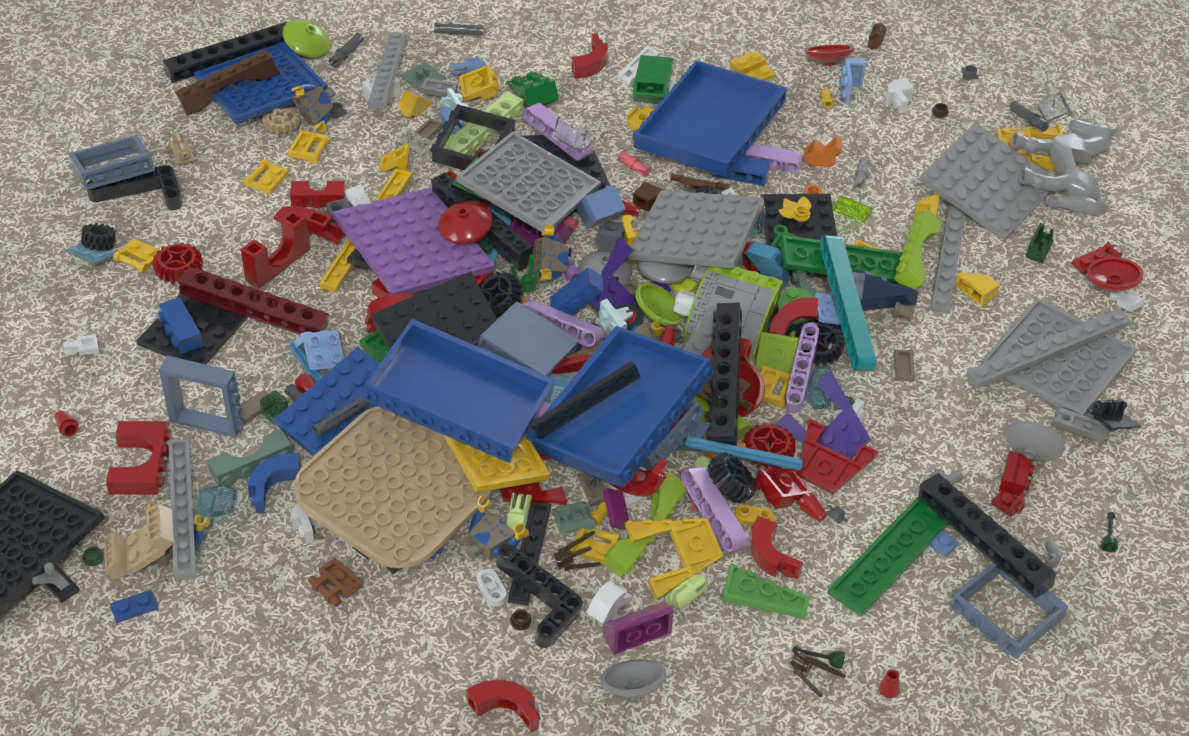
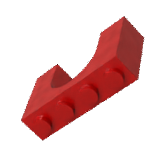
M295 210L290 211L280 219L282 230L281 242L277 250L270 257L268 256L267 247L255 239L241 248L245 281L257 289L261 288L310 250L307 219Z
M118 421L115 435L118 448H143L152 452L149 460L139 466L109 467L106 480L109 495H158L159 488L163 487L164 482L162 472L166 471V460L164 458L169 455L167 441L171 440V429H168L166 421Z

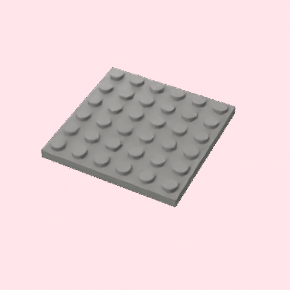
M974 123L919 178V181L937 194H940L944 199L1003 240H1006L1051 192L1047 189H1036L1032 185L1020 184L1019 175L1023 167L1030 168L1035 173L1051 175L977 123Z
M514 131L461 172L456 179V182L465 188L470 189L494 205L528 223L540 232H545L543 225L557 226L580 205L581 200L585 196L597 190L601 183L599 180Z
M661 190L631 246L633 252L628 256V259L735 268L762 210L764 198Z
M1037 298L981 360L980 365L1085 322ZM1108 334L1006 376L1004 379L1058 408L1085 416L1088 412L1087 409H1090L1135 355L1137 349Z

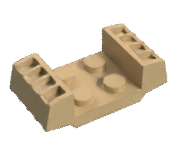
M157 504L146 510L147 524L126 538L114 531L109 533L104 538L105 573L112 579H119L127 574L138 572L165 555V550L175 543L173 510Z

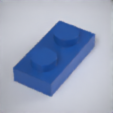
M151 590L110 603L116 624L158 609Z

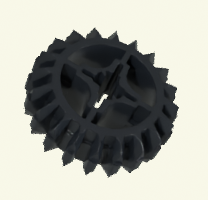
M504 271L502 273L496 272L495 276L490 274V278H484L485 282L480 284V289L488 303L490 301V307L497 319L515 302H523L521 298L524 295L523 287L513 274Z
M812 320L811 323L816 324L819 328L818 344L813 363H816L817 368L820 364L825 368L827 363L832 366L834 361L837 362L843 354L845 345L843 335H840V329L835 330V325L829 326V323L824 324L820 321L816 323ZM800 326L798 328V331H796L794 337L800 339L801 330L803 326ZM830 343L833 345L831 349L828 348Z
M720 453L708 465L709 477L713 480V484L717 486V489L722 492V495L727 496V499H731L739 504L745 503L757 491V484L755 478L752 477V472L737 457H733L732 454Z

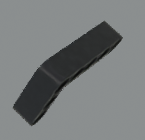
M169 165L154 167L155 171L87 190L90 201L102 202L161 189L166 207L169 210H178L182 207V199L173 168Z
M503 544L498 549L497 567L553 609L540 622L535 635L537 646L541 648L550 647L579 617L583 600L577 593L511 544Z

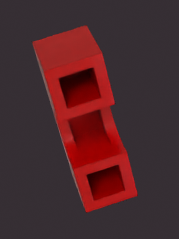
M291 181V206L321 208L326 207L328 202L345 199V181H327L326 187L322 190H312L309 181Z

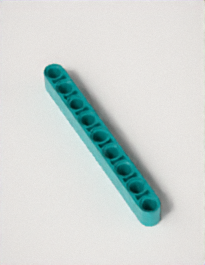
M823 235L820 240V250L852 369L874 371L876 356L844 240L841 236Z

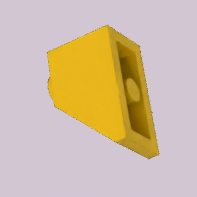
M404 90L397 109L403 111L402 115L406 117H418L433 104V101Z
M960 272L957 275L955 286L983 306L997 297L1000 284L986 274Z

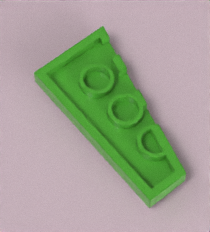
M731 563L722 597V601L802 619L806 618L810 597L790 588H781L775 585L774 581L756 577L755 573L749 570L746 572L740 570L733 563Z

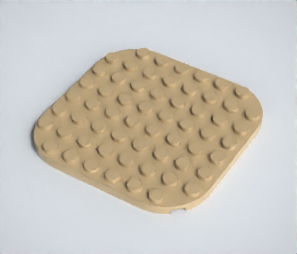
M379 406L359 415L305 463L296 476L294 489L299 507L308 516L376 563L391 568L413 567L428 560L479 510L478 498L484 496L480 501V504L484 505L493 491L475 492L443 434Z

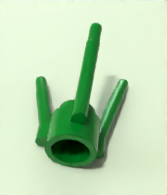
M530 255L528 274L523 275L520 280L513 264H510L512 274L520 281L523 292L536 291V283L541 268H537L533 278V255Z

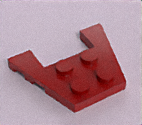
M809 419L801 454L803 465L801 470H798V475L803 480L834 494L876 459L879 451L862 444L854 459H849L818 444L826 426L813 419Z
M538 453L542 461L551 459L550 457ZM539 482L499 489L503 502H510L512 493H516L517 497L520 493L524 494L525 499L527 494L532 495L531 502L567 505V499L562 487L542 491Z

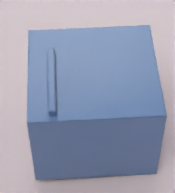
M615 185L606 186L602 190L585 196L577 207L587 229L604 223L605 220L615 219L626 209Z

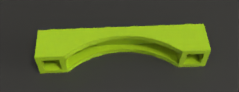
M928 208L923 212H918L913 217L914 221L906 238L907 242L903 247L904 251L899 259L900 263L896 268L897 272L894 278L899 284L913 289L923 284L926 275L922 261V244L939 233L942 222Z
M670 471L665 474L666 479L659 489L651 495L652 510L649 520L663 521L666 516L669 518L676 510L674 505L676 503L679 504L686 496L683 493L686 489L683 482ZM657 536L633 543L630 538L618 540L610 548L601 563L619 577H622L625 573L630 574L636 567L635 560H640L647 551L644 547L650 545Z

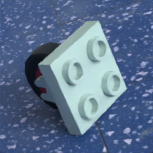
M607 299L600 302L598 326L606 336L610 334L615 326L631 330L633 326L642 325L644 322L642 310L633 304L624 303L613 307Z

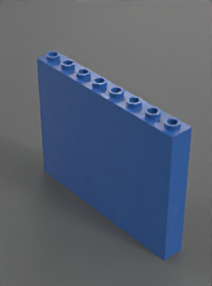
M696 60L692 66H689L687 72L681 76L680 80L673 85V88L665 95V98L658 103L654 111H651L649 117L642 122L638 130L634 131V148L728 177L786 102L787 87Z
M412 319L365 383L361 399L510 463L530 429V423L535 420L550 395L554 379Z
M615 326L545 413L630 361L636 364L641 378L545 437L538 439L532 428L525 438L531 441L538 453L624 488L632 480L638 469L643 466L645 460L656 449L663 437L667 435L673 424L678 421L684 410L689 407L691 401L700 393L705 383L712 377L714 370L711 361L703 356Z

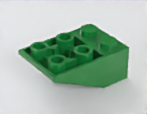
M640 56L632 94L634 102L658 104L665 98L670 89L674 58Z
M529 72L526 74L527 76H515L510 81H506L514 94L523 99V106L526 108L536 103L543 105L559 100L556 82L548 76Z

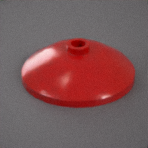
M840 44L820 45L805 49V54L815 61L823 62L826 66L835 65V62L846 59L854 52V46Z
M462 201L450 206L442 213L438 227L442 237L447 241L455 244H469L480 240L490 231L493 217L489 208L484 204L476 201Z
M1119 257L1095 260L1087 268L1088 279L1097 287L1109 291L1132 289L1142 282L1144 275L1143 269L1137 263Z
M741 361L740 378L751 384V389L746 393L744 399L753 404L749 411L739 405L738 415L745 417L755 411L761 404L765 394V383L756 367Z

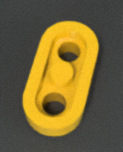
M739 505L734 510L735 517L743 525L753 526L758 516H767L764 518L771 521L775 519L774 513L767 508Z

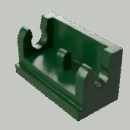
M1039 223L1029 244L1026 258L1043 264L1054 241L1052 240L1054 230L1051 228L1049 234L1044 232L1045 224Z

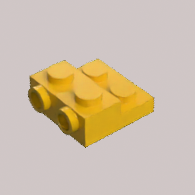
M748 51L744 56L740 58L734 57L730 61L731 71L764 81L776 77V73L766 65L767 59L758 51Z
M486 65L459 76L464 101L467 102L479 96L484 101L498 95L500 85L496 80L498 79L496 70H492L490 65Z

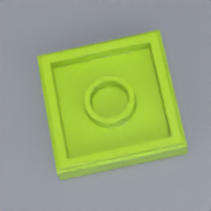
M761 331L755 367L758 370H762L763 366L791 374L799 338Z

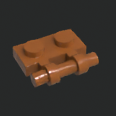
M333 558L319 568L321 577L317 579L312 575L308 579L312 589L317 593L320 592L324 596V600L329 604L332 603L335 607H338L342 602L338 598L340 594L347 599L363 587L362 581L336 558ZM328 583L333 586L330 590L325 586Z

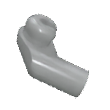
M940 468L933 472L934 475L939 473L951 484L964 478L960 470L949 475L944 474V470Z
M1048 540L1044 544L1049 552V555L1045 557L1046 564L1055 567L1062 558V552L1054 540Z

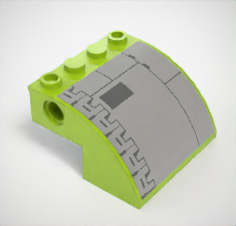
M709 266L694 297L684 337L689 338L710 306L715 305L717 307L718 303L740 302L742 309L741 338L750 339L753 345L751 358L755 359L758 353L761 331L767 332L769 319L781 296L783 281L775 277L761 275L755 271L751 272L738 266L735 268ZM712 339L709 345L715 343V339Z

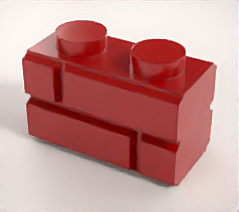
M1010 451L999 491L1005 489L1015 496H1019L1021 493L1024 494V491H1029L1031 480L1028 479V476L1032 477L1035 465H1031L1032 459L1025 457L1024 454L1020 455L1018 452Z

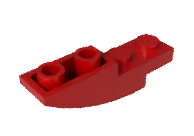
M298 206L281 207L273 217L274 220L280 222L282 217L295 210L306 217L308 231L337 245L346 236L339 225L332 223V216L317 210Z

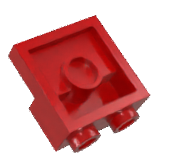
M784 467L761 469L755 479L756 488L764 492L767 502L776 509L791 507L794 501L800 500L806 493L811 495L813 493L794 469Z

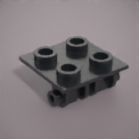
M1123 399L1098 400L1093 404V408L1087 409L1095 419L1106 424L1108 429L1117 430L1141 427L1140 424L1124 413L1127 408V402Z

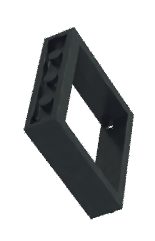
M457 104L455 109L451 110L449 120L445 121L442 132L438 133L436 143L431 146L432 162L465 170L476 158L444 148L459 120L502 131L496 144L512 131L515 132L516 120Z

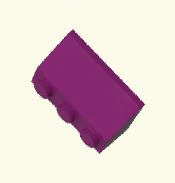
M516 216L510 226L533 246V249L535 240L545 237L541 235L542 232L523 222ZM560 222L554 227V234L563 244H566L574 228Z
M658 603L656 605H649L637 612H630L616 620H609L603 624V637L613 655L671 634L674 609L670 605Z

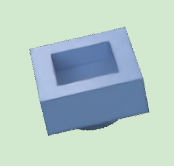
M942 530L931 541L929 546L947 557L958 546L959 541Z

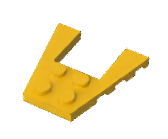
M1057 124L1056 127H1048L1044 132L1038 128L1033 129L1030 126L1024 130H1017V128L997 129L995 134L998 139L1012 148L1011 141L1015 132L1023 134L1026 138L1052 139L1063 135L1061 124ZM1014 149L1038 167L1056 171L1050 156L1035 155V153H1029L1024 149Z
M708 518L682 519L672 521L671 519H664L663 521L642 520L641 522L628 520L624 524L632 543L669 532L681 560L682 569L649 578L647 581L655 600L723 557Z

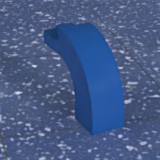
M286 453L271 457L258 465L252 472L248 481V492L252 506L256 507V513H265L266 494L274 484L296 479L300 470L299 453Z

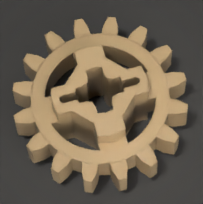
M286 106L281 109L277 108L273 112L263 115V126L266 128V131L270 130L271 133L277 132V135L280 132L284 134L286 132H293L292 129H297V125H300V114L297 113V110H293L292 107L286 109Z

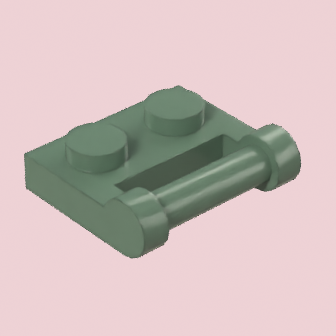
M581 501L552 508L560 534L572 533L581 528L587 530L595 528L596 522L589 513L590 508L587 502ZM575 513L581 514L583 518L577 519Z

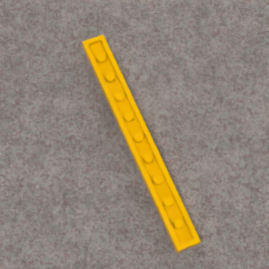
M396 168L374 201L401 195L412 179V172ZM349 239L319 282L321 289L337 293L355 266L347 263V257L355 249Z

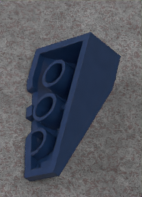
M852 269L863 311L894 308L896 302L906 306L916 305L918 290L899 283L892 284L887 282L886 278L881 277L879 279L871 276V273L867 271Z

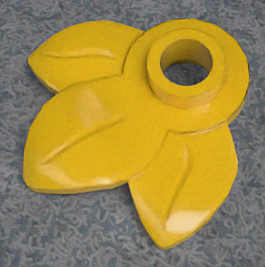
M806 197L800 198L798 203L784 199L783 209L778 210V212L785 218L805 222L810 218L809 210L811 209V203Z

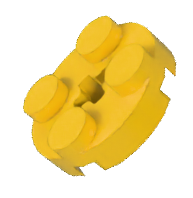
M643 106V109H638V107L631 109L627 114V126L633 131L638 130L642 122L645 121L644 119H647L651 111H654V108Z

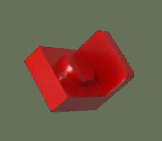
M1003 489L992 500L991 505L1012 517L1015 513L1020 514L1024 509L1026 495L1021 493L1018 497H1015Z

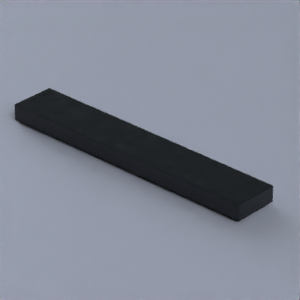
M630 361L532 421L530 424L538 439L545 437L641 378L636 364Z
M532 501L525 526L529 531V535L522 539L520 551L538 564L552 504ZM512 580L508 603L529 606L531 593L515 580Z

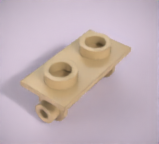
M175 132L172 136L173 141L169 142L177 164L195 161L187 139H183L181 133Z

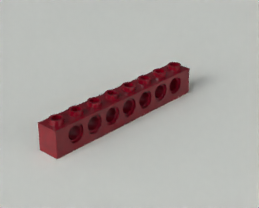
M188 266L179 281V294L299 335L304 332H320L326 330L328 326L329 313Z

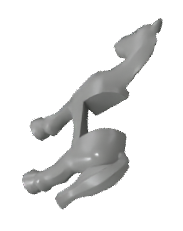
M1075 119L1070 122L1069 127L1077 134L1070 133L1056 136L1052 139L1039 140L1036 138H1026L1023 134L1015 132L1011 141L1013 149H1024L1029 153L1049 151L1051 161L1058 176H1047L1035 173L1030 168L1023 167L1019 175L1020 184L1032 185L1036 189L1042 188L1053 192L1062 191L1066 197L1050 196L1047 199V204L1051 208L1064 207L1078 213L1095 216L1106 211V204L1099 198L1100 188L1097 179L1091 174L1077 172L1075 162L1090 164L1092 156L1108 149L1111 145V136L1117 132L1118 128L1109 129L1105 124Z

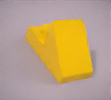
M407 143L382 156L379 169L382 172H386L397 166L399 169L407 171L410 144Z
M934 194L918 201L915 214L920 211L923 212L928 208L936 216L940 194Z

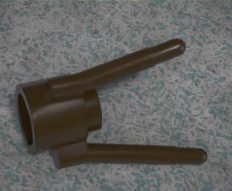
M594 530L564 548L558 549V553L554 554L558 569L564 568L565 571L571 569L601 566L600 562L570 564L574 562L573 557L592 550V547L589 546L572 553L568 551L594 535Z
M797 651L794 654L790 663L794 667L793 673L798 675L819 697H822V693L802 672H809L814 665L842 678L846 677L845 674L828 667V664L809 657L801 651Z

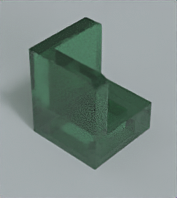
M276 390L272 391L260 399L262 415L275 425L274 419L288 408V401Z

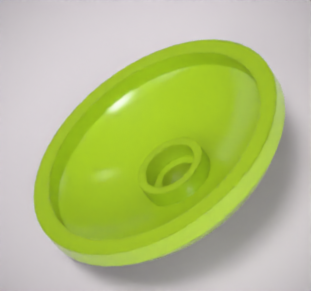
M294 19L287 22L283 28L282 34L286 44L302 56L319 58L324 56L330 48V40L326 32L312 21Z
M642 283L636 288L635 297L637 304L650 320L656 321L663 326H677L683 321L684 316L673 312L676 299L668 291L652 283Z

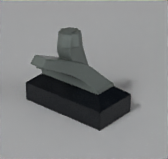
M46 563L44 566L45 573L32 578L33 584H44L61 603L79 592V587L57 564Z

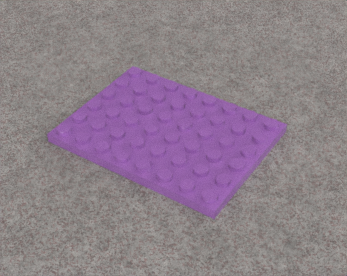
M424 188L419 191L371 202V204H360L333 212V219L360 252L390 294H412L431 289L470 271L474 277L495 271V264L476 242L455 244L442 237L438 222L447 207L431 188Z

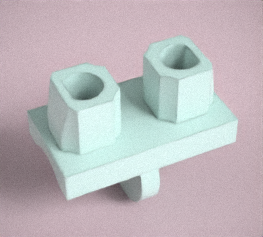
M447 88V96L442 97L439 102L440 109L448 106L454 110L457 104L469 106L462 103V95L455 94L452 88Z

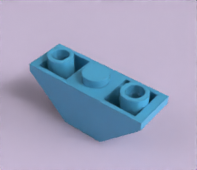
M756 241L752 242L745 251V254L762 275L775 277L783 281L782 292L789 283V269H784L782 252L778 248Z

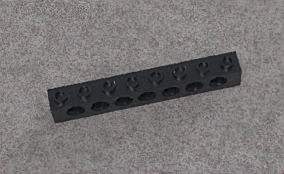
M286 22L164 59V71L171 83L194 77V72L284 42L282 32Z
M446 172L431 179L432 191L447 208L462 201L481 203L471 193L453 185L454 179ZM491 211L493 224L490 231L482 239L518 270L528 266L530 255H533V246Z
M740 302L718 303L716 311L713 312V321L716 323V327L712 328L715 344H712L714 360H711L714 373L713 377L710 378V387L713 389V393L709 394V403L712 405V411H708L711 428H708L707 435L708 440L737 446L742 309Z
M937 473L920 483L918 498L1033 598L1036 599L1053 588L1057 573L1008 533L1005 528H1002L995 522L991 516L982 511L977 504L968 499L963 492L955 488L947 479Z

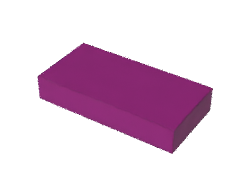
M607 488L603 491L610 525L612 528L626 530L624 524L629 520L623 491Z

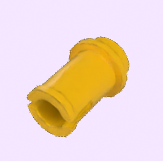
M828 88L822 89L820 92L821 104L827 109L831 108L835 102L834 98L831 97V92Z
M602 502L595 511L590 513L596 522V526H600L603 523V519L608 515L605 502Z

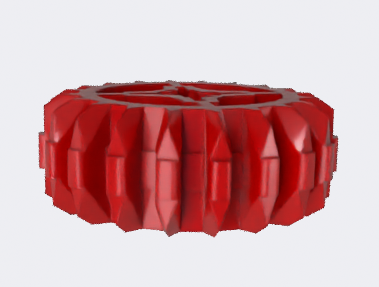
M175 242L174 245L168 244L167 247H161V250L156 251V255L153 256L152 266L156 277L158 276L160 281L163 280L165 284L170 281L173 285L175 282L179 283L188 266L202 270L203 259L196 246H191L190 243L185 245L183 242L181 244Z
M764 422L762 426L757 424L755 428L751 427L749 432H746L743 440L746 448L793 458L796 453V441L792 433H788L787 428L781 429V425L774 426L773 422L771 425H767ZM750 461L751 465L757 463L758 469L762 466H765V469L769 467H777L774 465Z

